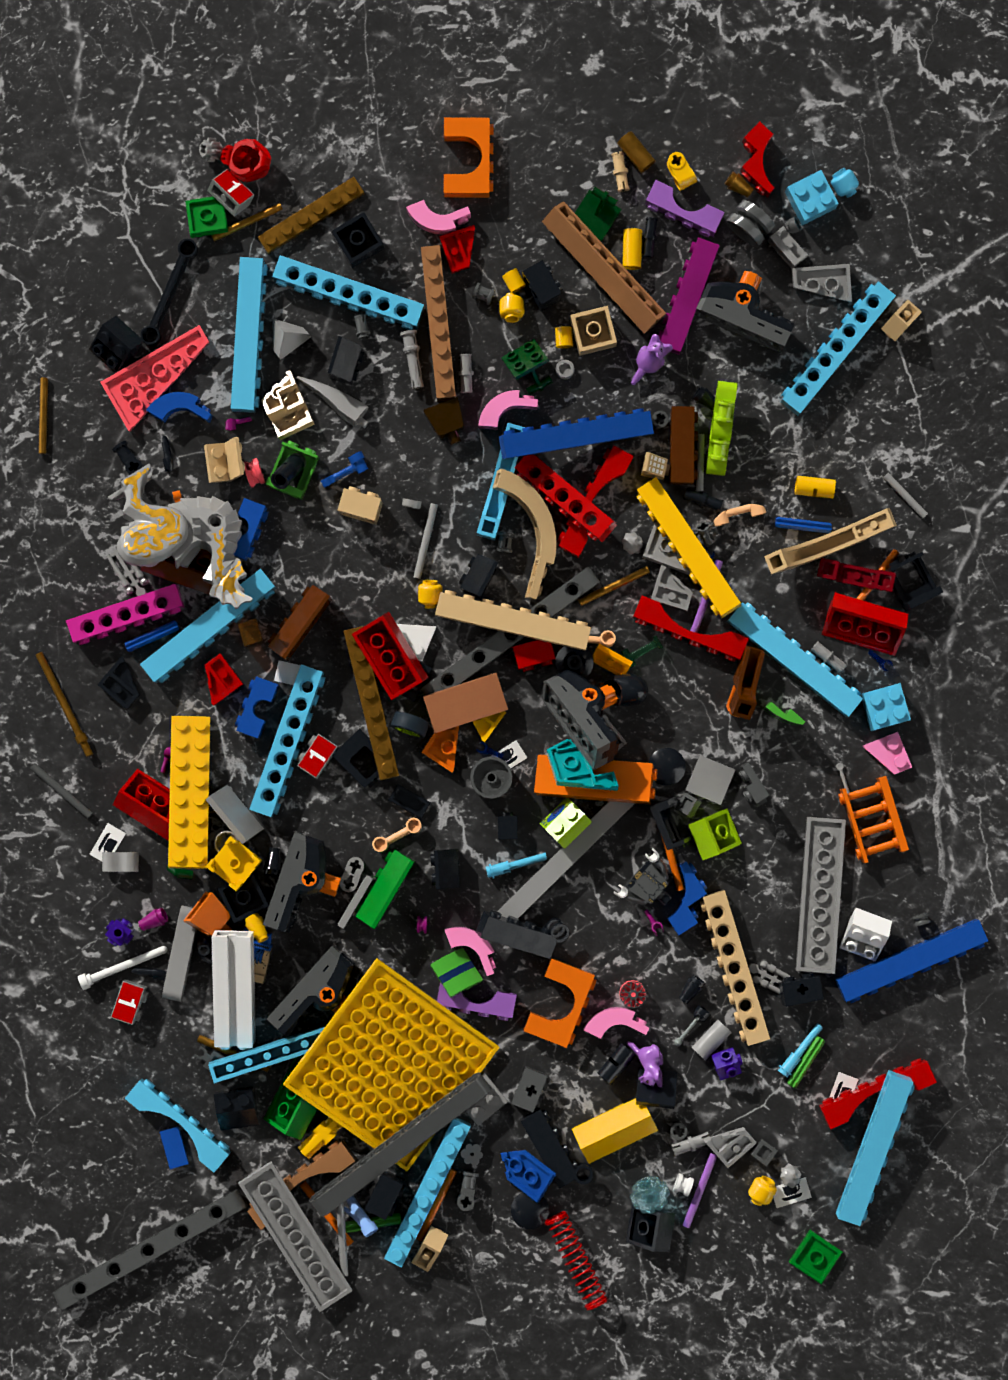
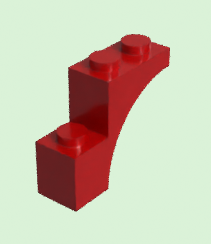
M759 121L742 141L743 147L749 153L753 152L754 155L742 166L740 172L742 173L741 176L748 183L751 182L756 186L755 190L760 195L768 197L773 192L774 186L769 182L765 174L763 154L767 144L773 137V133Z

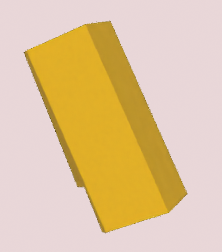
M635 1098L572 1128V1131L588 1164L657 1132L658 1129L647 1106L636 1105Z

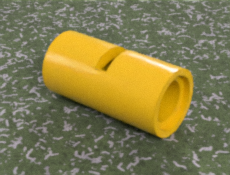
M627 228L623 230L622 265L626 270L641 269L642 230Z
M797 476L795 495L833 499L836 480Z

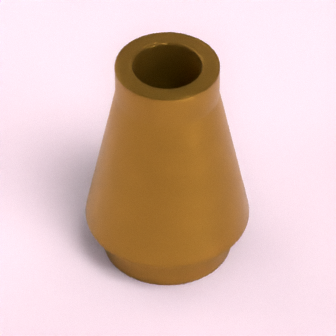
M732 172L725 182V185L728 186L727 189L747 198L754 190L739 173Z

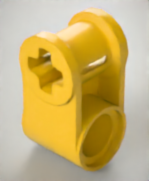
M680 152L672 153L668 158L667 168L677 188L682 191L697 183V178L684 155ZM673 159L680 161L678 166L677 164H672Z

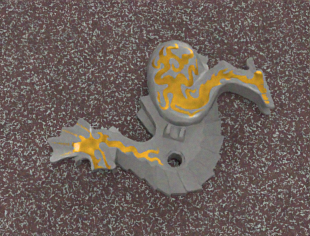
M150 464L124 478L121 481L122 488L108 496V499L111 501L121 498L126 499L123 508V518L131 523H129V526L121 527V536L117 542L118 554L125 563L140 567H153L172 556L175 560L176 568L180 566L188 568L199 551L204 549L212 555L211 564L203 577V581L212 584L209 593L210 597L219 599L222 605L231 604L235 609H238L243 603L252 602L253 598L244 594V588L239 584V580L247 577V573L243 570L240 559H235L234 555L238 547L237 542L242 536V520H239L236 509L233 510L228 501L224 502L214 496L212 498L197 496V498H180L179 502L168 504V507L149 505L143 501V492L146 483L152 478ZM214 523L220 524L217 527L212 526Z

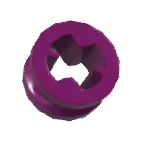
M417 916V933L423 931L425 934L427 933V916L424 918Z

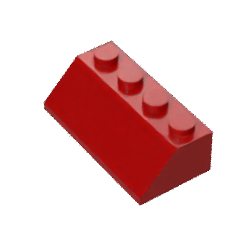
M835 592L821 635L895 656L907 629L909 614Z
M390 612L385 613L352 633L353 638L391 700L428 678Z
M137 769L119 790L113 806L169 841L170 789Z

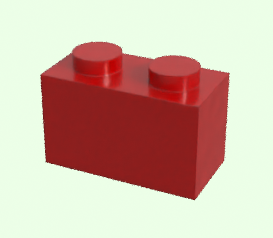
M535 640L512 647L518 670L523 669V672L534 670V666L539 664L542 667L552 665V661L556 659L552 643Z

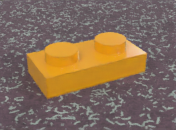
M600 643L592 655L594 663L615 675L626 674L632 664L631 660Z

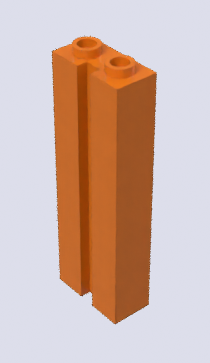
M538 755L534 793L537 796L651 805V800H655L656 789L652 788L653 780H657V769H654L653 763L613 760L593 770V773L598 775L614 772L619 785L616 791L557 786L547 755Z

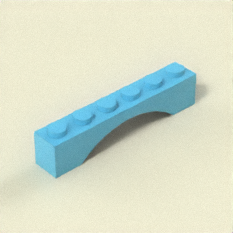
M507 423L505 431L515 429V433L523 432L522 428L525 427ZM501 449L477 530V536L494 541L496 540L508 497L507 494L492 489L496 473L499 469L514 473V467L517 465L519 458L502 459Z
M139 1080L125 1099L139 1111L161 1113L179 1123L192 1138L197 1149L199 1161L212 1172H215L231 1153L228 1150L229 1146L223 1141L218 1142L213 1138L215 1135L209 1129L205 1128L204 1130L199 1126L200 1122L193 1116L188 1117L184 1114L185 1110L180 1105L172 1104L167 1094L162 1091L159 1093L154 1089L155 1085L150 1080Z

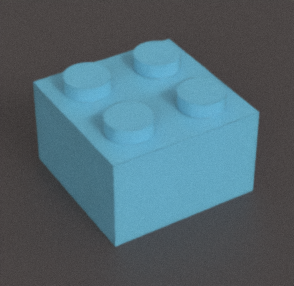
M822 170L788 186L785 191L802 226L836 209L839 204Z
M901 683L860 695L863 698L862 703L870 731L911 720Z

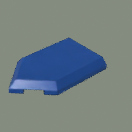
M526 1150L500 1153L505 1164L507 1180L538 1203L547 1191L556 1173Z

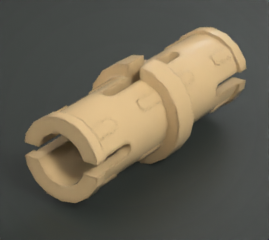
M620 151L619 154L617 152L612 153L615 169L613 175L616 176L618 192H622L623 189L624 192L630 190L627 179L628 168L625 167L624 152Z

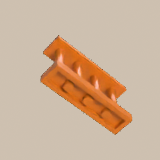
M886 776L876 778L877 783L873 786L847 793L846 788L840 789V794H838L841 805L845 806L858 848L855 849L857 859L861 860L862 863L868 862V855L895 848L899 852L909 850ZM874 793H881L883 801L880 804L853 812L850 800ZM881 811L887 812L888 819L886 822L858 830L855 819ZM888 829L893 831L894 838L891 841L864 849L861 837Z

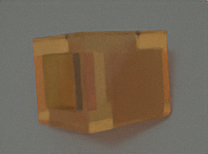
M257 619L238 624L245 647L263 640Z

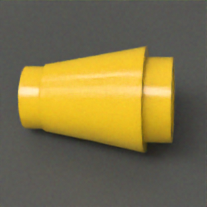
M258 913L252 914L244 920L246 928L249 931H254V938L258 943H262L269 938L265 925H263V918Z

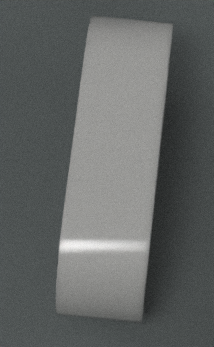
M352 857L347 862L340 881V886L345 892H352L358 886L365 866L361 858ZM358 860L361 868H357L355 874L351 873L353 866L350 864ZM350 875H352L354 887L351 886L347 889L344 880H349Z

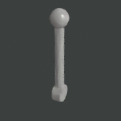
M838 763L836 769L840 773L844 788H846L847 793H850L843 773L844 765Z

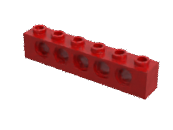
M534 454L524 456L514 467L518 472L517 476L525 481L528 480L538 494L542 492L546 495L544 499L549 504L559 506L560 509L558 511L566 518L571 516L574 519L572 523L579 529L584 527L588 531L587 535L592 540L596 541L598 539L600 542H603L617 526L610 517ZM540 471L539 477L532 478L534 472ZM549 483H554V487L551 490H546ZM568 494V499L564 502H561L560 498L563 495ZM582 506L580 513H574L576 507ZM591 518H597L594 525H588Z

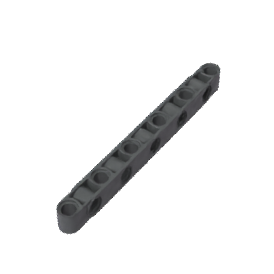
M587 567L530 609L532 610L531 613L536 614L539 608H544L550 614V618H552L594 588L600 581L591 568ZM575 586L578 589V593L576 595H569L567 588ZM499 631L422 687L421 691L424 695H428L462 684L525 637L516 635L514 640L509 641L505 638L506 632ZM477 653L484 654L485 660L483 663L475 662L474 656ZM450 675L454 678V683L451 686H446L443 683L445 676Z
M238 1189L65 1284L52 1292L61 1310L220 1223L247 1206ZM214 1207L221 1208V1216L214 1215ZM180 1226H185L188 1229L187 1235H182L179 1232ZM146 1245H151L154 1248L153 1254L145 1251ZM117 1264L120 1267V1272H113L111 1265ZM77 1284H84L86 1287V1291H79L77 1288Z

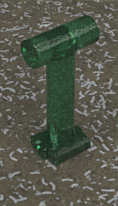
M656 635L653 637V641L632 653L629 652L628 648L621 651L623 657L632 661L630 666L632 668L637 665L634 661L635 659L656 647L661 649L663 646Z

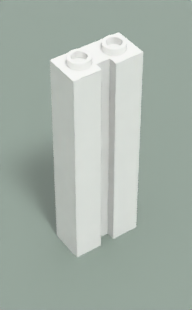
M215 930L212 935L214 1047L228 1050L231 1049V1046H237L240 1050H249L253 1048L256 1042L254 931Z

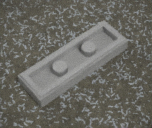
M365 876L338 922L339 927L343 929L346 927L366 890L372 883L373 877Z

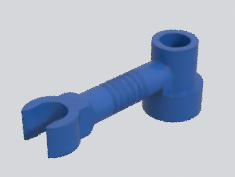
M362 451L348 457L351 463L350 466L321 480L323 487L325 488L355 471L360 474L369 469L364 461L365 457Z

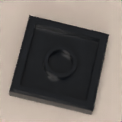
M639 1067L636 1105L674 1109L677 1072L661 1070L662 1087H658L657 1083L654 1086H650L645 1083L641 1084L639 1077L643 1076L645 1070Z

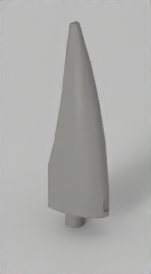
M300 376L296 377V379L319 395L346 422L354 427L358 424L363 428L367 427L369 422L363 419L369 408L367 405L326 384Z

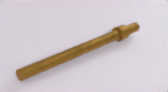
M43 652L36 654L35 656L76 735L75 740L77 744L81 745L86 757L93 755L87 742L88 738L85 732H82Z

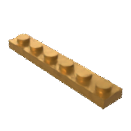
M352 177L258 236V239L267 253L270 254L364 195V191L355 177Z

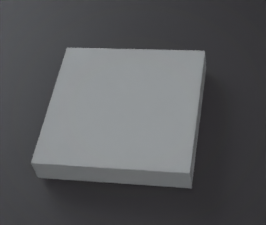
M699 755L685 791L721 805L735 769Z

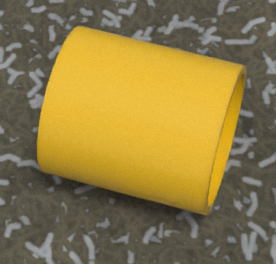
M517 268L510 270L502 276L511 293H516L526 286Z
M562 326L555 328L556 348L573 347L572 327Z

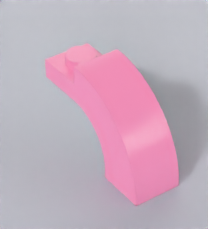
M424 200L406 207L412 221L421 229L433 234L444 235L456 231L455 224H465L471 218L468 206L447 215H439L432 212L426 206Z
M519 390L501 393L485 406L478 426L481 429L498 430L499 420L505 412L511 409L537 410L538 399H534V396L529 395L519 398Z
M451 927L445 929L451 948L456 946L472 948L479 955L486 975L494 974L493 969L496 968L493 957L489 958L488 955L495 951L488 940L480 938L476 931L470 928Z
M612 1007L592 1016L583 1030L601 1039L605 1031L614 1025H627L645 1035L649 1030V1026L646 1025L647 1021L636 1017V1020L633 1019L635 1015L634 1010L624 1007Z

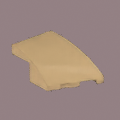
M291 370L286 372L284 379L279 384L276 383L271 392L267 393L261 400L280 440L315 425Z

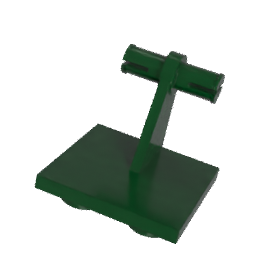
M595 186L592 191H588L575 214L602 242L622 209L615 206L618 200L611 197L607 191L603 192Z
M534 339L501 357L516 380L531 373L535 384L526 388L529 396L538 390H544L545 386L553 383L550 376L539 381L534 371L549 362L548 357Z

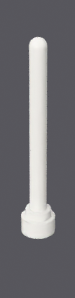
M161 946L92 975L90 973L79 975L78 980L83 990L91 988L95 981L165 954L167 947Z

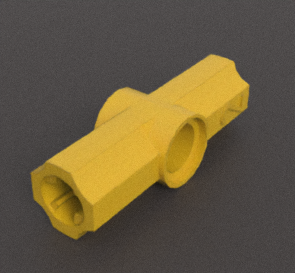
M328 1117L312 1131V1134L298 1146V1149L305 1157L310 1159L323 1145H327L343 1127Z

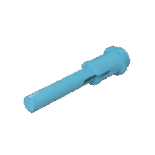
M546 853L509 863L507 860L495 865L489 864L486 867L488 878L492 877L494 879V876L511 873L513 869L545 861L547 856Z
M817 1023L794 1053H790L782 1066L779 1065L778 1071L786 1078L792 1075L791 1072L801 1061L800 1057L823 1029L821 1025Z

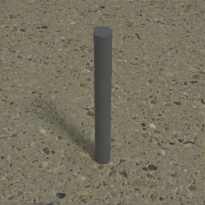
M36 763L31 766L30 769L87 819L90 818L93 813Z

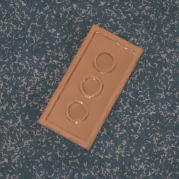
M497 673L423 696L435 733L508 710Z

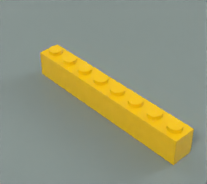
M655 477L638 488V496L636 498L642 506L646 505L649 510L647 514L652 522L656 520L659 524V527H657L662 537L666 536L669 539L668 546L673 553L677 551L681 557L678 559L684 569L686 567L691 572L689 574L690 579L694 584H699L701 587L699 592L705 600L709 599L712 604L710 608L715 616L719 615L722 619L741 607V602L659 480Z

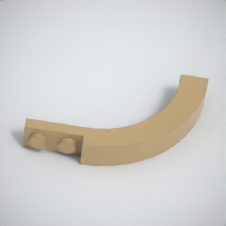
M499 469L497 470L492 489L501 491L516 500L528 514L535 530L536 556L525 598L534 600L542 592L541 581L547 573V567L545 566L553 565L555 561L556 532L553 519L542 497L528 482L510 471Z
M886 508L839 530L792 547L780 549L764 557L771 574H775L851 547L897 525L890 508Z

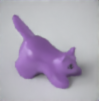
M653 334L648 346L641 347L636 358L638 370L633 376L631 384L635 385L644 374L655 373L665 363L663 357L672 350V345L662 343L659 336Z
M628 1041L626 1044L638 1056L645 1070L643 1076L639 1077L641 1084L645 1083L654 1086L657 1083L658 1087H662V1072L659 1066L663 1064V1055L659 1047L652 1044L649 1047L639 1049L634 1043Z

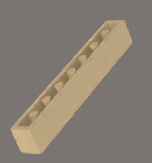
M445 590V593L440 592L435 612L437 617L586 651L591 627H588L586 622L577 621L575 624L569 622L568 618L561 616L554 619L550 618V614L539 612V615L531 613L532 610L520 607V610L512 609V605L501 603V606L494 605V601L483 599L481 602L475 600V597L464 594L463 597L456 596L454 591Z

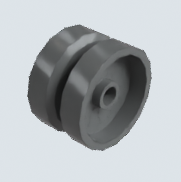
M742 200L736 208L737 213H732L726 220V224L738 238L748 245L758 248L765 239L763 234H769L775 227V224L770 216L750 201Z
M489 756L475 763L471 770L470 781L477 794L484 798L494 799L501 797L509 790L513 776L511 768L504 760L499 757ZM489 774H494V781L488 780Z

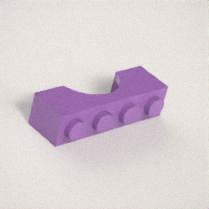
M655 180L645 202L649 210L656 213L658 211L664 213V216L672 221H675V219L681 221L683 226L689 229L693 227L706 237H714L725 213L708 204L698 211H686L676 204L673 198V188Z
M440 983L437 1001L449 1010H451V1007L458 1008L459 1012L470 1014V1011L478 1012V1016L489 1017V1014L497 1015V1019L508 1021V1018H513L517 994L497 991L490 1000L478 1003L466 998L463 992L450 998Z

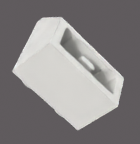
M855 908L846 927L840 949L876 962L889 938L892 921Z

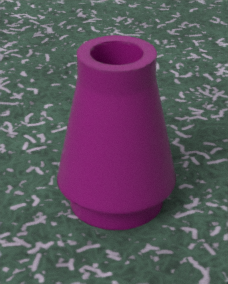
M162 907L159 909L155 908L143 919L139 920L138 924L140 929L145 931L165 925V922L168 921V916Z

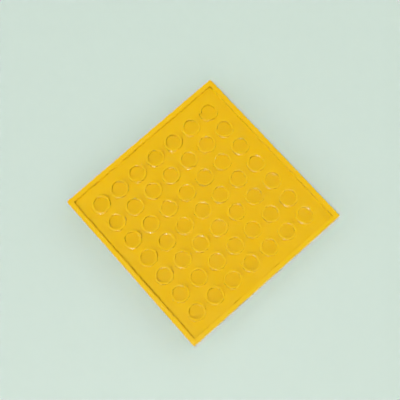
M376 958L283 1085L375 1149L475 1073H481L500 1047ZM434 1135L395 1164L408 1171Z

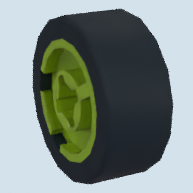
M396 711L390 726L401 733L417 738H425L429 723L417 716Z

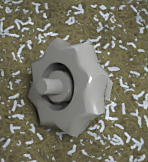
M635 532L625 533L622 540L623 549L630 555L634 553L639 554L643 546L642 538Z
M788 1163L786 1167L781 1168L780 1178L785 1186L794 1188L800 1183L801 1173L797 1166Z

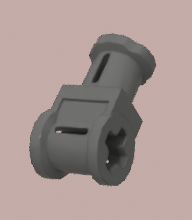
M462 1171L463 1181L460 1194L457 1196V1205L461 1210L469 1211L475 1204V1184L479 1173ZM465 1197H468V1200L471 1202L467 1203L466 1206H463L461 1200H464Z

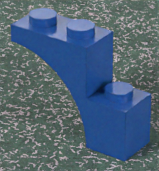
M686 861L679 865L685 884L683 899L677 910L667 918L677 935L682 934L698 923L696 920L698 918L697 913L693 908L689 909L688 906L707 895L705 890L708 889L703 880H698L695 876L697 871L693 864H688Z

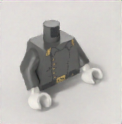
M652 848L654 851L652 856H648L647 853L645 854L648 860L625 886L618 885L621 887V891L619 893L614 891L616 896L638 905L652 904L657 899L664 906L672 898L664 891L668 885L667 880L669 878L666 865L654 848Z

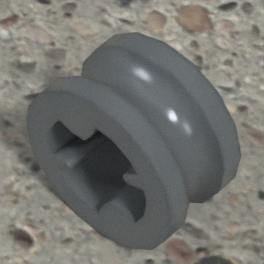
M656 411L652 416L653 426L657 429L667 426L669 422L667 413ZM657 415L665 417L663 420L664 424L660 425V422L658 424L655 422Z
M929 913L913 916L912 919L915 920L914 926L930 923L931 920L928 919Z
M676 1122L671 1126L670 1134L675 1140H682L687 1136L688 1131L685 1124ZM676 1126L684 1128L682 1136L673 1133V1130H676Z

